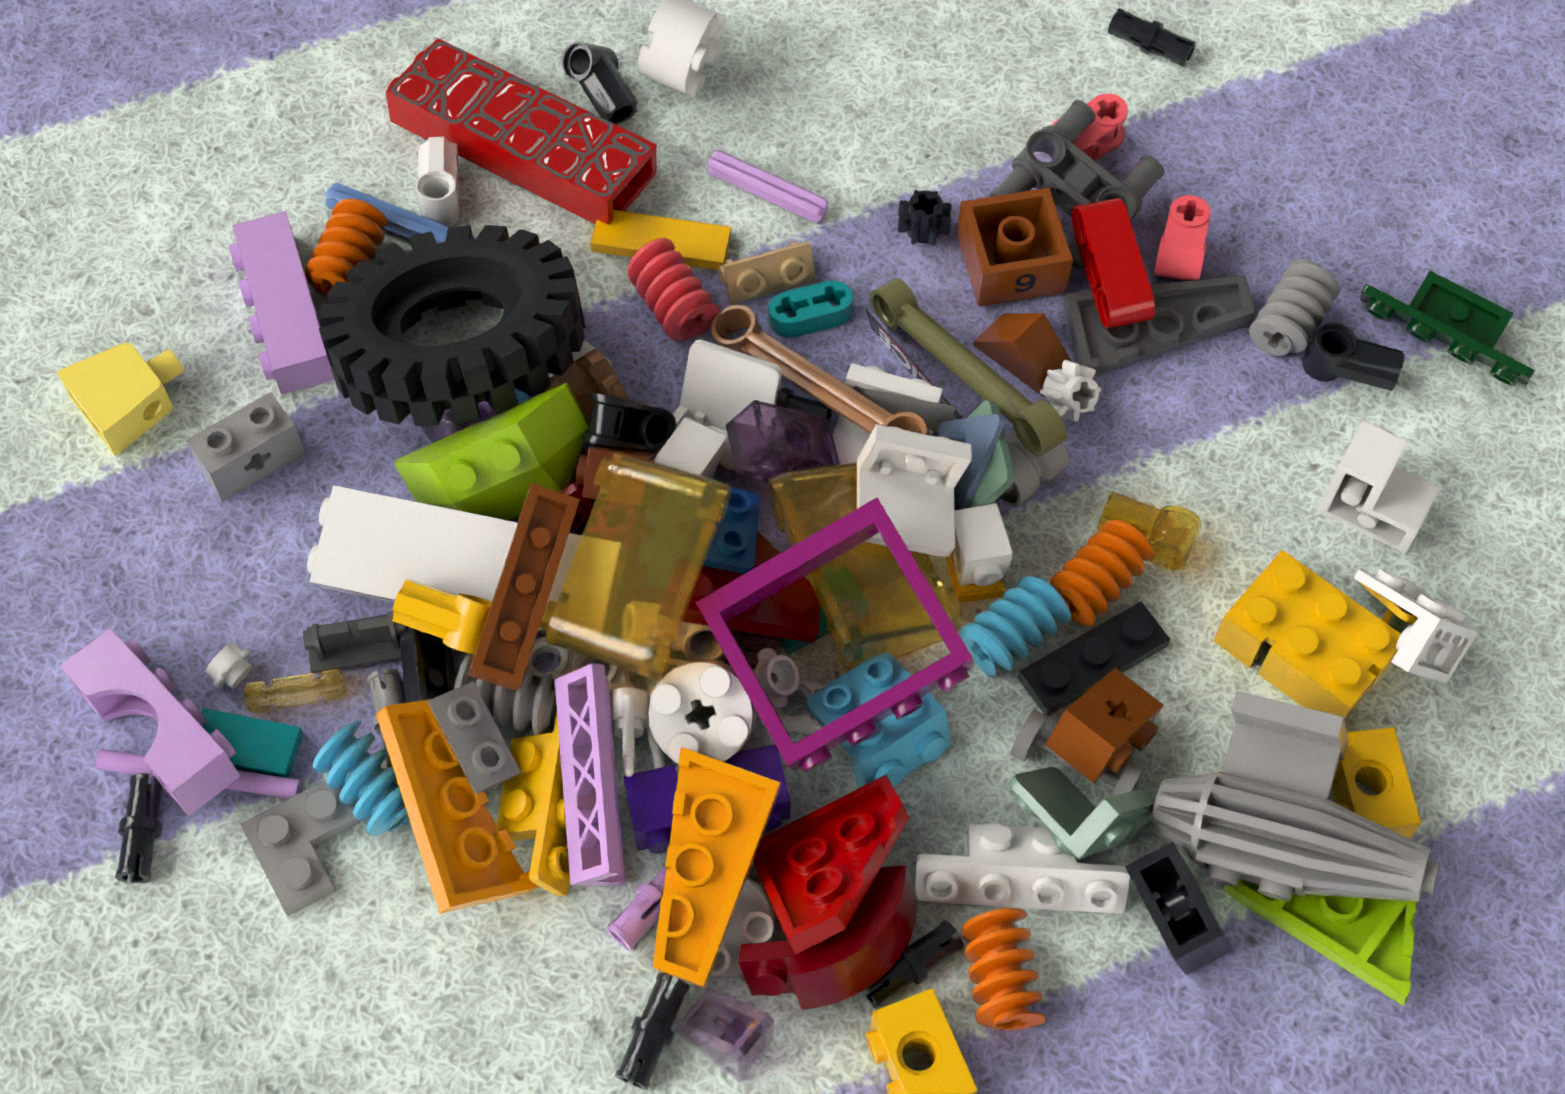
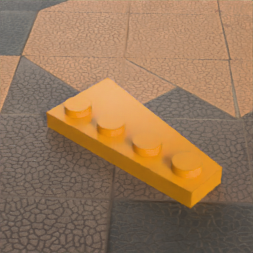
M431 699L388 705L382 708L376 716L439 913L442 914L524 895L538 888L539 886L529 879L530 870L524 873L514 857L512 850L516 846L506 828L499 831L485 804L489 802V799L485 792L482 791L475 795L428 704V701Z
M681 747L653 968L656 971L672 975L675 978L705 989L779 794L781 783Z

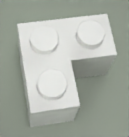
M1362 420L1333 475L1317 511L1406 554L1440 487L1427 482L1416 473L1406 472L1395 467L1408 441L1394 435L1384 427L1374 426Z

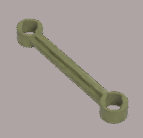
M894 278L870 293L872 308L882 323L890 331L902 328L984 400L996 402L1000 413L1014 425L1019 440L1030 453L1038 457L1042 456L1066 440L1067 431L1065 424L1057 410L1049 402L1040 399L1032 403L920 309L913 292L903 280Z

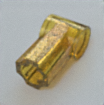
M1112 491L1103 509L1096 532L1098 533L1101 526L1109 520L1127 522L1139 530L1150 543L1155 557L1150 560L1152 563L1161 566L1163 562L1164 568L1179 570L1186 565L1200 531L1201 521L1196 514L1186 508L1168 505L1160 510Z

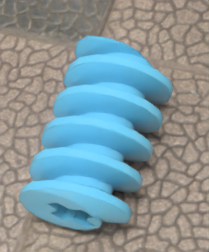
M1026 576L1018 581L1016 588L1013 587L1007 590L1002 599L992 602L988 611H983L976 615L973 623L969 622L961 627L959 636L971 654L974 663L986 675L994 677L996 675L994 664H997L1005 671L1014 668V661L1010 652L1019 659L1026 658L1029 650L1025 642L1033 647H1039L1043 644V637L1040 631L1049 636L1054 635L1057 632L1055 620L1066 624L1071 621L1072 615L1064 599L1051 584L1039 577Z
M357 720L340 729L323 745L315 757L312 766L317 773L324 774L329 772L326 779L329 788L338 789L343 787L339 795L341 802L344 805L357 802L352 812L357 820L371 818L366 830L370 836H378L385 832L390 833L407 822L409 816L399 785L394 783L396 775L393 766L385 770L381 768V764L387 757L388 751L382 749L369 754L367 750L374 741L375 736L370 733L357 739L354 734L362 724L361 720Z

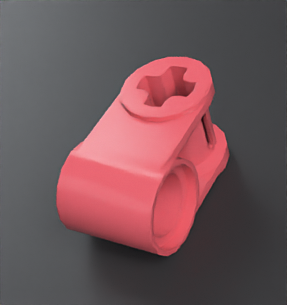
M1101 94L1087 103L1094 111L1096 118L1073 142L1075 146L1094 161L1117 149L1123 143L1125 137V130L1122 124L1128 116V105L1124 99L1115 94Z
M1185 195L1178 197L1172 202L1164 236H1161L1154 276L1180 281L1200 279L1207 246L1205 239L1211 215L1208 203L1202 198L1194 195Z

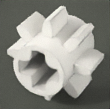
M1064 360L1062 369L1047 371L1048 376L1044 381L1040 394L1046 397L1060 416L1076 422L1079 420L1080 413L1093 412L1095 410L1094 406L1098 401L1099 392L1102 391V388L1098 387L1097 383L1092 379L1096 372L1095 369Z

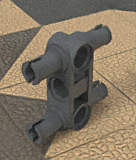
M1074 100L1068 110L1053 126L1043 127L1029 137L1024 149L1013 160V171L989 197L1030 191L1032 188H1050L1054 203L1071 217L1074 206L1121 198L1131 222L1142 209V198L1157 180L1162 178L1165 170L1155 158L1143 155L1138 164L1122 181L1116 179L1073 144L1096 118L1094 111L1081 100ZM1038 151L1045 152L1052 158V161L1041 162L1035 158L1033 153ZM1074 235L1068 242V246L1073 258L1072 268L1080 271L1084 265Z

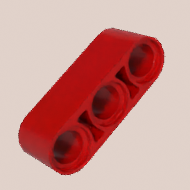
M1115 198L1074 206L1072 210L1073 231L1096 308L1104 328L1108 329L1152 320L1155 314L1154 296L1128 212L1122 199Z

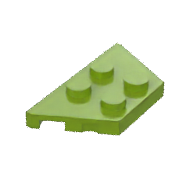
M1239 879L1236 887L1224 885V892L1247 908L1402 1006L1407 1002L1411 989L1410 972L1417 902L1306 894L1305 897L1292 894L1290 901H1283L1259 893L1258 884Z

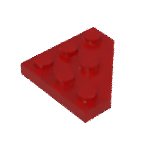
M887 775L762 837L753 862L795 955L814 945L821 944L828 938L846 929L909 820L905 807Z

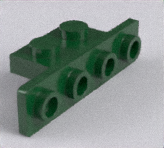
M1432 271L1428 272L1410 305L1368 284H1365L1361 291L1360 300L1367 303L1364 309L1371 315L1383 321H1389L1392 316L1406 323L1408 326L1405 330L1415 338L1430 343L1435 338L1450 346L1447 352L1454 358L1471 365L1474 360H1477L1491 367L1492 369L1489 374L1504 384L1515 386L1517 382L1527 385L1535 372L1532 368L1493 349L1511 320L1513 312Z

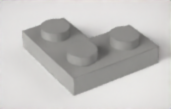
M326 780L240 824L287 916L336 891L314 847L361 823L352 813L354 810L352 804L344 805L341 802L339 795L343 787L330 789Z

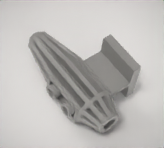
M1237 691L1231 710L1236 723L1222 772L1164 779L1159 787L1152 812L1151 829L1167 842H1174L1177 849L1198 864L1200 869L1207 870L1205 877L1211 881L1234 887L1237 886L1239 879L1259 885V893L1283 901H1290L1292 894L1305 897L1306 894L1414 902L1420 901L1422 892L1433 895L1440 862L1430 860L1432 849L1329 800L1338 761H1344L1349 742L1345 720L1342 716Z

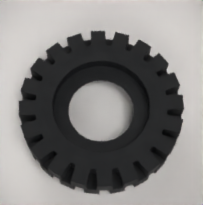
M470 225L450 227L447 229L445 242L437 243L433 232L429 231L410 237L413 251L406 252L396 243H393L375 252L378 265L361 260L346 273L349 282L337 281L327 294L329 304L321 305L318 318L321 326L318 329L337 388L344 399L350 397L352 406L366 415L377 410L379 420L399 425L411 413L415 426H439L445 409L452 410L455 424L479 420L478 403L487 401L496 414H499L519 405L515 388L531 397H535L551 386L548 373L562 376L574 363L572 352H580L585 339L583 328H586L574 269L568 256H562L561 248L550 240L540 243L538 234L522 229L509 238L507 226L485 225L476 239L473 238ZM466 300H483V304L486 306L504 309L502 318L497 326L464 341L438 346H416L407 341L402 335L422 320L421 313L435 307L437 312L467 306Z

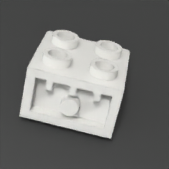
M1379 568L1376 575L1359 569L1354 579L1418 617L1416 622L1408 626L1400 635L1396 645L1398 651L1391 662L1409 673L1447 684L1478 634L1477 631L1463 623L1467 615L1444 601L1440 600L1438 602L1425 595V589L1402 576L1396 577Z

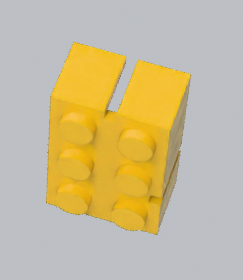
M1281 550L1224 615L1213 642L1250 668L1256 661L1266 641L1272 647L1258 675L1302 707L1342 716L1346 721L1362 701L1365 694H1368L1391 666V661L1398 651L1396 645L1401 633L1284 550Z

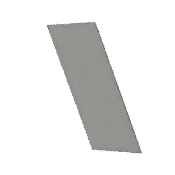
M865 389L866 398L893 415L900 412H912L919 415L925 421L928 430L938 431L939 424L942 421L953 420L955 406Z

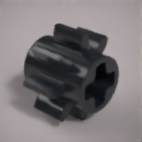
M914 190V195L910 198L909 202L906 200H900L898 233L907 232L913 245L918 242L930 243L934 246L939 233L942 235L950 234L952 204L943 203L937 191Z

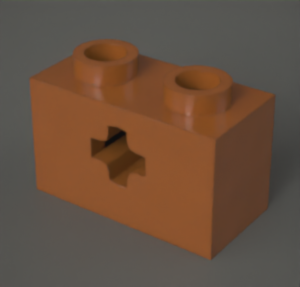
M1114 668L1064 711L1045 745L1091 782L1095 783L1108 770H1112L1117 774L1130 760L1135 752V748L1142 751L1151 742L1159 730V727L1153 722L1164 704L1117 668Z

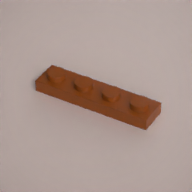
M531 483L469 668L468 676L516 692L520 688L580 499Z

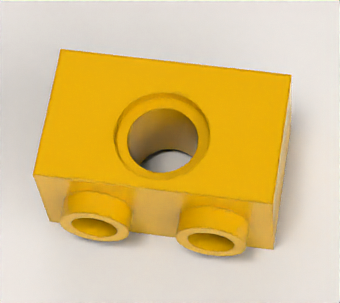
M1395 728L1347 732L1349 742L1344 761H1338L1332 784L1335 799L1333 802L1410 839L1421 825V820ZM1356 782H1363L1369 785L1374 790L1375 795L1363 793L1357 787Z
M933 988L872 1011L870 1020L871 1031L865 1033V1039L876 1064L885 1062L893 1082L886 1084L888 1094H977V1087ZM910 1050H921L930 1057L932 1066L923 1071H916L905 1064L902 1056Z

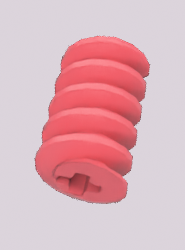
M664 237L647 243L631 259L627 268V277L632 285L636 287L641 298L645 300L650 311L654 313L659 324L663 326L669 338L675 341H684L697 337L711 328L713 319L720 312L717 304L711 303L712 298L708 291L702 290L700 280L697 277H693L691 267L688 264H684L683 256L680 252L675 251V246L670 239Z

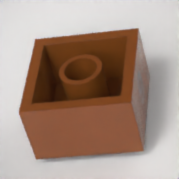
M1050 188L961 201L957 238L978 307L1066 293L1073 258Z

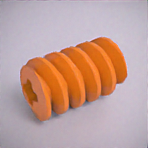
M355 198L343 199L337 202L332 210V216L325 225L326 230L321 234L319 244L312 253V259L309 260L305 267V275L309 283L318 292L327 297L328 292L337 281L349 282L346 273L361 260L371 263V259L376 257L377 245H380L385 238L382 228L386 227L388 223L385 215L373 205Z
M1109 520L1101 526L1098 533L1089 538L1087 545L1081 547L1076 552L1075 558L1068 560L1064 564L1062 571L1052 576L1050 584L1059 592L1068 605L1072 615L1071 619L1080 626L1089 628L1096 622L1094 613L1098 615L1105 614L1109 606L1107 601L1114 602L1120 598L1121 591L1119 588H1129L1133 583L1132 575L1137 577L1144 573L1145 564L1143 560L1150 561L1155 558L1154 552L1148 540L1131 524L1121 520Z
M1018 908L991 910L969 919L962 926V937L965 941L969 942L965 948V957L969 962L974 963L969 967L968 976L973 983L978 984L973 988L971 995L973 1001L981 1005L976 1010L975 1019L979 1025L986 1028L1021 1030L1038 1026L1046 1021L1045 1014L1029 1012L1028 1008L1039 1003L1043 998L1040 992L1025 991V985L1035 982L1039 978L1037 971L1021 968L1022 964L1035 958L1033 950L1021 949L1017 945L1031 937L1029 929L1014 927V923L1028 916L1025 910Z

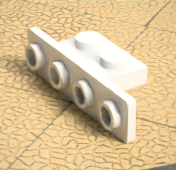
M998 823L987 825L968 824L967 856L917 855L914 891L917 902L1121 914L1125 911L1130 875L1125 866L1076 863V856L1065 853L1056 845L1052 839L1053 832L1047 826L1035 828L1005 826Z

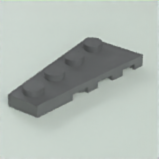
M1245 275L1151 285L1155 303L1154 318L1149 321L1108 329L1104 328L1101 323L1092 291L1066 294L1064 302L1078 364L1095 369L1094 376L1253 322L1256 313Z

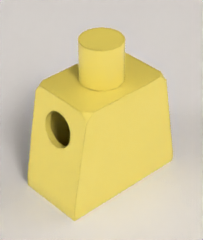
M122 343L67 366L56 373L71 400L113 455L116 456L173 409L164 384L183 374L184 369L169 348L145 362L131 343Z

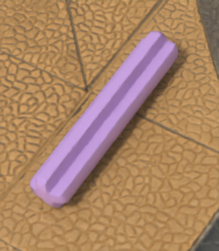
M716 150L709 158L707 171L710 175L810 221L820 223L828 211L829 201L826 198L728 153Z

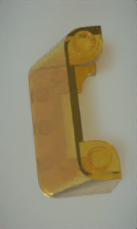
M616 451L612 460L603 457L598 467L594 486L600 488L558 602L549 600L540 623V629L547 631L545 640L549 644L659 683L667 674L671 663L669 659L673 649L670 648L671 644L676 645L678 640V632L712 540L715 539L718 531L716 522L724 519L732 497L731 485L709 477Z
M857 462L791 471L768 479L773 516L781 533L785 532L789 544L792 543L793 546L857 509ZM863 542L807 574L826 617L830 636L833 635L837 647L841 649V653L837 654V658L844 674L865 660L884 652H888L895 659L943 641L887 546ZM910 551L957 631L956 617L962 615V609L954 590L951 587L944 589L928 554Z

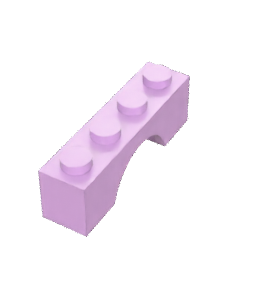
M109 628L62 663L60 667L76 690L104 722L126 715H144L158 721L155 740L143 760L163 788L190 817L240 777L230 761V758L236 754V751L217 729L211 734L205 731L202 726L207 723V720L190 699L187 698L180 703L173 696L179 691L161 668L156 669L152 673L145 666L151 661L133 638L124 643Z

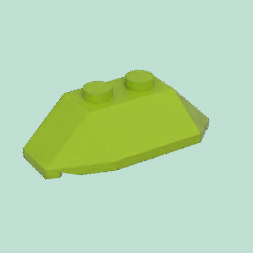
M566 382L522 402L516 407L491 416L395 460L394 465L416 502L509 521L520 516L531 483L561 492L570 485L584 443L582 435L588 431L589 422Z

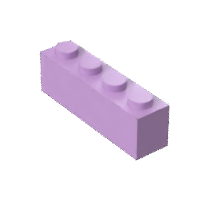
M286 211L232 225L237 243L229 245L236 271L245 270L247 279L239 280L238 282L246 307L255 306L257 315L249 316L248 318L256 344L265 342L267 351L258 355L266 380L276 379L281 395L335 380L318 329L321 327Z

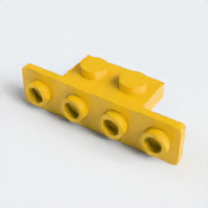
M556 713L552 733L512 738L510 752L521 773L504 781L496 825L499 831L506 828L512 841L535 839L529 873L530 881L555 896H565L569 892L570 873Z

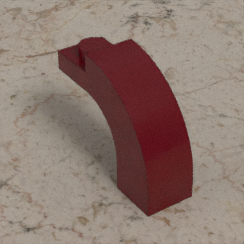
M907 866L881 867L846 929L828 938L821 944L814 945L796 955L788 941L741 944L738 963L751 995L777 996L785 993H795L801 1010L843 1001L878 981L898 961L906 949L914 930L917 897Z

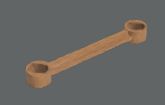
M732 305L721 310L713 319L711 331L719 346L777 364L782 370V377L870 435L876 424L899 427L903 430L930 435L925 421L919 415L912 412L891 414L764 333L750 308L744 305ZM748 328V331L737 339H724L728 332L733 333L737 329Z

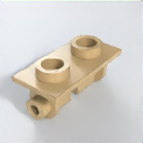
M793 241L787 247L736 261L728 259L725 261V265L718 267L721 282L727 286L730 305L816 281L810 241L800 244Z

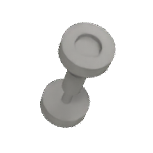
M1034 709L1021 728L1010 755L1025 762L1035 745L1056 755L1058 757L1056 762L1084 776L1045 745L1047 739L1042 737L1041 734L1047 723L1048 716ZM1130 761L1120 778L1106 772L1100 780L1115 787L1111 796L1135 790L1145 768Z

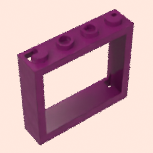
M878 497L696 602L786 765L793 771L802 767L804 772H807L817 765L822 766L832 758L831 749L847 740L851 746L867 740L878 732L876 723L892 714L895 715L897 720L912 714L924 705L921 697L939 687L943 693L957 688V684L970 677L967 671L975 667L971 654ZM880 533L950 654L794 743L726 621Z

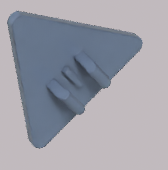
M984 415L942 421L939 424V436L971 444L972 460L954 487L957 510L970 508L1004 428L1006 422L1004 415Z

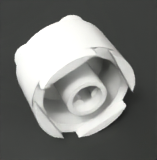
M662 0L647 30L652 32L649 47L642 44L638 59V73L683 94L697 98L706 76L701 72L706 64L714 67L721 54L723 43L717 40L724 30L727 17L690 0Z
M701 659L677 667L664 676L651 694L648 719L656 743L676 763H679L681 747L724 762L736 754L748 741L754 730L758 713L730 665L716 660ZM697 699H700L704 706L713 705L715 709V714L709 718V725H706L703 719L696 720L693 716L692 711L698 707Z

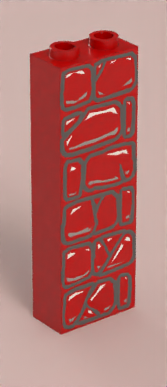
M439 38L425 51L418 53L413 63L399 77L394 78L386 90L390 122L426 140L429 137H445L449 142L457 144L458 156L593 224H596V220H599L609 225L613 220V210L626 211L657 173V144Z

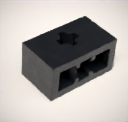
M1174 842L1125 866L1174 961L1185 975L1234 951Z

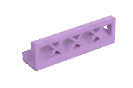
M591 663L555 679L570 885L610 887L626 883L609 682L608 679H605L604 665Z

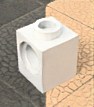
M997 503L955 510V548L950 556L960 586L974 583L977 586H988L1008 575L1013 551Z

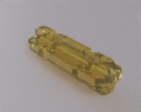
M334 669L320 672L321 677L315 678L314 674L310 673L273 679L272 685H266L265 681L248 683L244 687V700L248 711L257 713L269 711L270 705H276L277 709L318 703L319 697H325V701L342 699L346 696L345 677L341 670Z

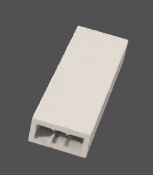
M333 485L330 497H326L323 500L320 508L319 523L323 528L319 544L314 545L309 553L307 570L311 574L309 582L325 589L394 603L397 593L402 588L405 580L411 579L454 595L463 593L492 601L517 522ZM569 533L538 633L607 647L618 602L617 596L620 593L629 553L623 544Z

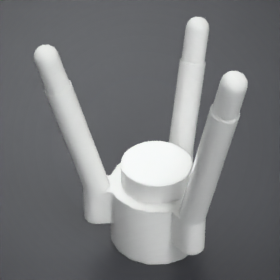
M633 687L618 688L609 692L613 735L623 738L624 775L631 777L634 774L635 738L641 737L644 734V729L646 730L655 769L666 767L662 749L656 743L649 726V694L645 690Z

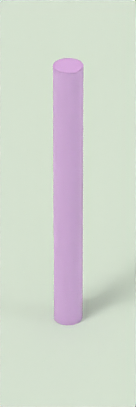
M100 749L97 754L96 768L99 770L131 775L147 773L151 778L154 776L143 760L144 755ZM237 770L240 777L225 788L289 799L301 793L303 782L300 779Z

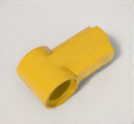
M409 579L405 580L402 588L397 593L392 608V621L443 638L442 643L474 655L491 601L463 593L454 595Z

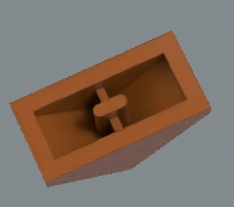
M1044 313L1002 314L973 343L976 348L1038 394L1043 389L1044 381L1048 376L1047 371L1062 369L1064 360L1071 361Z

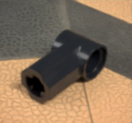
M579 41L567 46L562 56L564 74L570 80L579 82L601 118L617 125L630 119L638 111L636 109L638 101L619 73L618 58L611 48Z
M1330 322L1318 328L1302 359V364L1305 372L1311 378L1318 381L1329 382L1341 377L1393 391L1403 367L1405 354L1401 350L1357 339L1347 326Z

